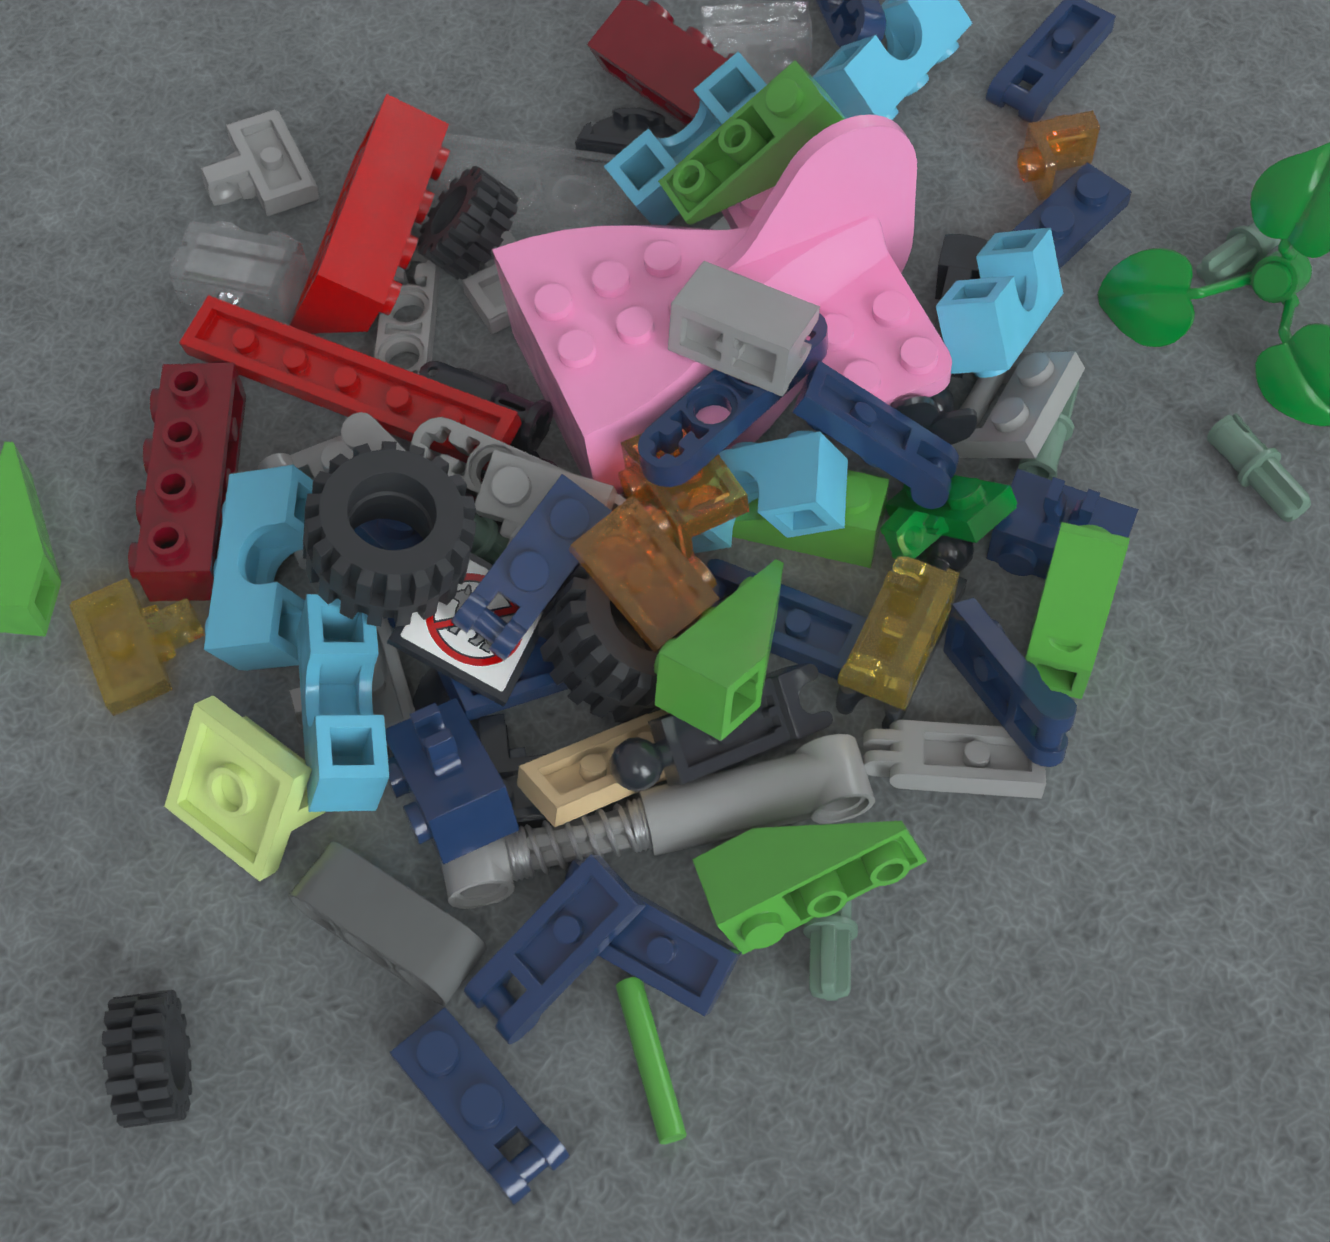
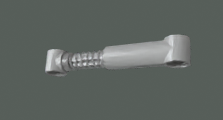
M834 734L814 739L804 744L792 755L711 773L683 785L668 786V784L639 791L638 800L633 799L632 802L628 800L626 808H622L616 803L613 811L604 813L599 808L596 810L595 815L588 817L583 815L555 828L546 820L542 822V827L532 829L528 824L525 827L520 825L518 831L443 865L440 857L439 860L448 903L452 907L472 909L498 903L508 898L514 892V880L517 882L518 879L523 880L524 877L528 879L529 876L533 878L535 875L534 870L542 869L544 873L548 874L550 867L560 865L561 868L566 870L568 862H572L574 859L585 861L591 854L600 855L604 858V854L614 852L616 856L620 857L621 850L632 847L636 853L638 851L641 852L642 849L646 851L649 848L652 850L653 856L733 838L752 828L779 827L809 819L821 824H830L855 818L865 813L874 805L875 798L855 737L849 734Z

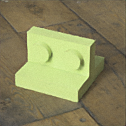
M214 695L194 704L165 802V808L259 881L269 877L279 869L291 831L325 813L308 812L307 783L312 769L305 765L303 758L247 716L241 717Z

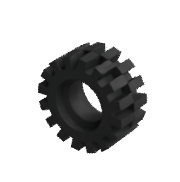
M472 166L470 170L468 168L462 171L460 179L455 177L449 183V190L447 192L443 191L437 198L439 203L435 208L431 207L428 212L429 220L422 224L419 231L422 235L417 243V246H419L417 249L418 253L455 279H467L469 273L473 275L479 270L481 261L486 264L492 257L491 250L494 246L498 248L504 239L501 236L503 232L510 230L513 223L510 218L517 213L518 207L515 204L518 202V196L481 167Z
M174 990L113 997L107 1004L109 1011H105L103 1021L107 1031H102V1044L106 1047V1056L102 1057L103 1070L108 1072V1079L105 1082L107 1095H112L110 1107L113 1115L117 1114V1123L119 1126H123V1128L184 1120L187 1117L186 1112L189 1111L191 1104L188 1095H192V1082L189 1078V1071L192 1070L191 1059L188 1056V1049L191 1048L189 1035L186 1036L185 1033L187 1021L185 1014H181L182 1003L180 998H176Z

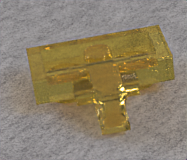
M128 578L74 600L69 604L105 706L113 716L172 691L173 688L163 662H167L177 655L175 649L205 636L198 615L187 598L160 610L157 605L142 608L136 590Z

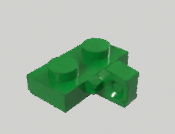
M954 475L951 478V490L946 503L939 508L929 509L919 506L911 496V488L904 484L903 489L886 503V509L890 518L881 526L880 531L881 534H884L893 559L910 563L942 535L977 543L1017 508L1016 505L1018 503L1010 485Z

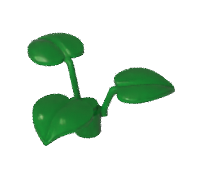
M1329 142L1312 150L1278 161L1267 168L1256 181L1250 200L1253 221L1262 234L1270 238L1281 239L1278 245V251L1259 261L1252 272L1206 286L1190 288L1193 271L1187 257L1171 249L1150 248L1132 254L1115 265L1103 279L1097 294L1100 307L1118 329L1135 342L1149 347H1162L1175 343L1189 331L1195 317L1191 299H1201L1239 287L1252 286L1256 295L1262 300L1270 303L1282 302L1284 307L1278 329V335L1282 343L1266 348L1258 356L1255 365L1258 387L1265 399L1279 412L1298 421L1316 426H1330V325L1322 323L1308 324L1300 328L1292 336L1291 324L1294 310L1300 303L1296 293L1304 289L1311 279L1312 267L1308 257H1322L1330 252Z

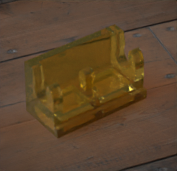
M897 557L892 567L896 572L888 571L883 586L856 643L838 675V684L905 710L950 613L960 573L948 568L944 571L913 558Z

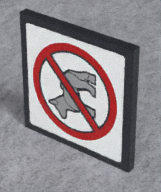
M471 553L464 582L462 585L458 584L456 596L450 603L445 605L438 602L436 614L425 620L421 618L418 612L412 613L410 625L395 626L386 643L504 707L540 637L538 635L539 623L546 615L541 612L505 661L490 652L488 649L492 644L471 629L466 634L451 623L457 611L493 566ZM499 593L488 606V609L507 623L519 609Z

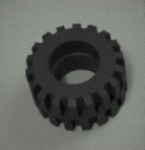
M382 441L381 450L371 451L368 443L353 448V458L348 459L341 453L329 462V473L319 471L313 480L312 494H307L305 504L303 559H306V573L310 583L319 582L318 595L327 604L332 603L337 598L341 600L340 614L353 620L357 612L368 615L367 625L381 627L382 618H394L396 627L410 625L412 613L418 612L421 618L425 620L436 614L438 602L445 605L450 603L456 596L458 584L462 585L464 582L477 524L474 521L476 512L473 497L465 496L467 483L460 474L448 476L449 463L440 456L435 457L432 461L424 458L425 448L411 444L409 452L396 450L397 442ZM392 519L403 522L415 529L423 538V541L403 550H385L374 547L362 540L355 533L354 529L371 520Z
M630 541L617 542L612 549L605 545L595 550L589 558L586 557L565 580L542 612L546 616L539 623L538 633L539 636L547 640L540 647L543 661L553 663L555 669L550 673V676L557 686L563 682L571 690L567 697L577 706L582 701H585L591 705L590 713L600 718L612 712L615 722H628L635 716L640 717L661 710V708L655 706L657 675L654 672V663L656 657L668 640L672 638L677 639L697 623L702 614L713 604L708 591L701 592L695 583L699 578L692 570L689 569L685 573L677 566L678 558L668 552L661 557L657 555L655 546L642 543L636 550ZM612 615L623 619L636 630L646 650L631 643L619 631Z

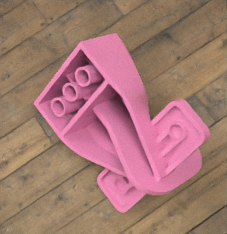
M859 115L841 120L825 128L796 153L774 187L722 210L731 228L728 230L670 225L594 226L533 236L492 249L513 335L544 399L552 404L553 417L583 477L612 485L619 495L627 488L636 484L638 487L627 499L628 503L649 495L650 482L642 473L638 452V442L641 434L714 370L711 367L668 350L671 302L703 261L820 306L819 313L825 318L828 326L827 355L822 362L888 405L906 396L932 397L946 389L950 383L952 369L950 352L901 274L908 261L913 244L917 158L913 145L897 123L879 115ZM807 336V337H806V340H810V339H811L810 336ZM807 376L724 450L731 449L734 444L740 442H756L773 425L800 392ZM712 405L699 410L695 417L704 423L715 424L727 419L730 412L724 407ZM682 429L684 437L685 435H687V433L684 429ZM679 448L670 455H673L675 458L680 455ZM660 450L657 452V458L659 459L667 453Z

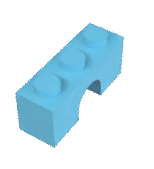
M885 0L881 7L886 17L885 36L887 50L877 35L841 46L813 76L814 80L827 92L846 119L859 115H879L893 120L899 112L896 106L904 97L915 93L928 82L929 76L927 72L935 64L947 59L958 49V38L972 24L958 0Z
M738 51L693 89L700 100L699 110L694 119L682 131L668 138H657L647 129L604 166L605 169L652 225L668 224L679 214V211L658 181L767 84Z
M1051 228L995 233L976 256L980 279L956 281L936 305L943 342L952 358L951 374L973 372L976 377L988 378L1009 370L1060 299L1063 289Z
M796 431L783 439L762 443L740 442L734 444L731 449L721 451L695 476L682 485L662 487L650 482L646 532L677 556L729 548L732 546L733 525L737 515L745 505L757 498L758 513L787 538L845 528L848 459L820 431Z
M294 465L229 474L226 501L222 507L223 521L218 555L213 568L214 582L210 610L205 623L204 650L238 670L248 671L299 665L297 629L305 600L280 583L274 582L275 574L281 563L292 553L303 550L305 504L307 494H312L313 480Z
M318 594L306 595L297 629L305 765L312 769L307 783L308 812L376 811L389 780L384 715H373L372 705L373 672L379 654L376 626L367 625V614L357 612L352 620L340 614L341 600L337 598L332 603L327 604Z

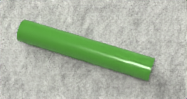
M636 977L624 979L618 982L615 987L659 1144L664 1145L682 1140L687 1134L643 981Z

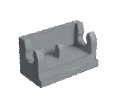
M703 261L671 302L668 350L783 397L788 390L790 382L805 362L811 350L812 344L804 341L818 321L820 306Z

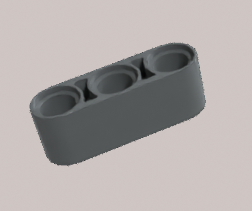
M335 841L327 845L288 894L291 902L307 917L435 1003L446 1006L487 950V946L481 938L466 925L349 848Z

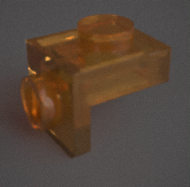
M1093 110L1072 115H1060L1052 119L1028 123L1024 148L1019 149L1017 153V166L1022 181L1024 183L1031 182L1038 201L1046 200L1051 195L1056 171L1082 166L1086 162L1092 164L1100 131V125Z

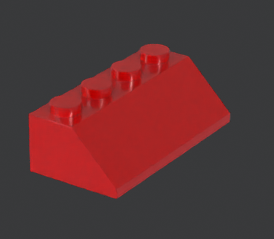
M388 94L385 95L353 157L289 326L310 334L368 332L379 312L387 316L390 315L402 288V283L393 280L397 268L399 267L404 270L407 268L419 238L410 234L413 223L415 222L420 225L423 223L434 198V193L426 190L429 179L438 180L450 153L449 149L442 146L449 126L448 123Z

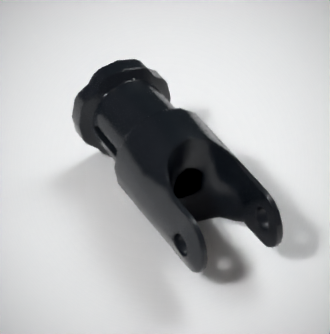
M429 361L420 368L419 375L518 412L522 424L514 439L520 441L522 449L529 452L537 450L548 434L553 418L551 402L544 399L536 402L510 393L508 386L504 383L440 361ZM431 370H438L437 374L433 376L428 374Z

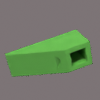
M794 60L658 182L685 222L692 225L774 187L792 158L810 139L832 124L846 119V117L827 92Z
M4 442L0 454V632L46 637L62 582L32 474L14 442Z
M1064 522L1061 523L1025 654L1026 661H1030L1035 665L1041 679L1051 691L1062 692L1070 697L1082 699L1096 659L1130 538L1111 534L1106 529L1095 525L1077 526Z
M775 559L754 577H747L733 594L718 606L708 608L697 623L677 639L672 638L662 646L654 663V672L657 675L655 706L720 741L760 707L778 612L783 562Z
M903 821L752 828L692 859L716 925L734 946L742 952V955L754 949L766 948L777 943L785 933L809 922L814 917L830 916L841 910L848 901L878 886H886L898 882L907 875L909 870L927 862L924 853Z

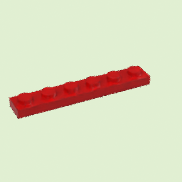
M210 295L203 302L179 342L185 353L189 356L207 363H235L238 374L338 414L349 417L359 412L367 413L388 433L410 442L414 432L422 423L438 417L454 420L508 445L512 443L522 424L518 412ZM449 435L443 443L433 441L429 447L431 450L467 463L469 456L459 452L451 444ZM490 461L483 466L482 470L487 471Z

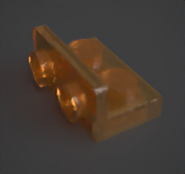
M682 429L684 437L685 435H687V433L684 429ZM641 434L621 442L625 469L619 471L618 476L622 489L633 507L642 504L646 510L647 524L657 545L661 549L670 546L682 565L695 560L692 537L749 512L747 493L719 454L682 485L663 487L649 482L642 473L638 452V442ZM679 448L670 455H673L675 458L680 456ZM660 450L657 452V458L659 459L667 453Z
M632 495L570 545L569 551L655 653L668 640L674 638L699 616L701 617L706 610L713 607L719 600L717 594L712 590L717 583L712 573L699 558L692 554L686 558L670 540L674 532L664 515L652 504L643 507Z

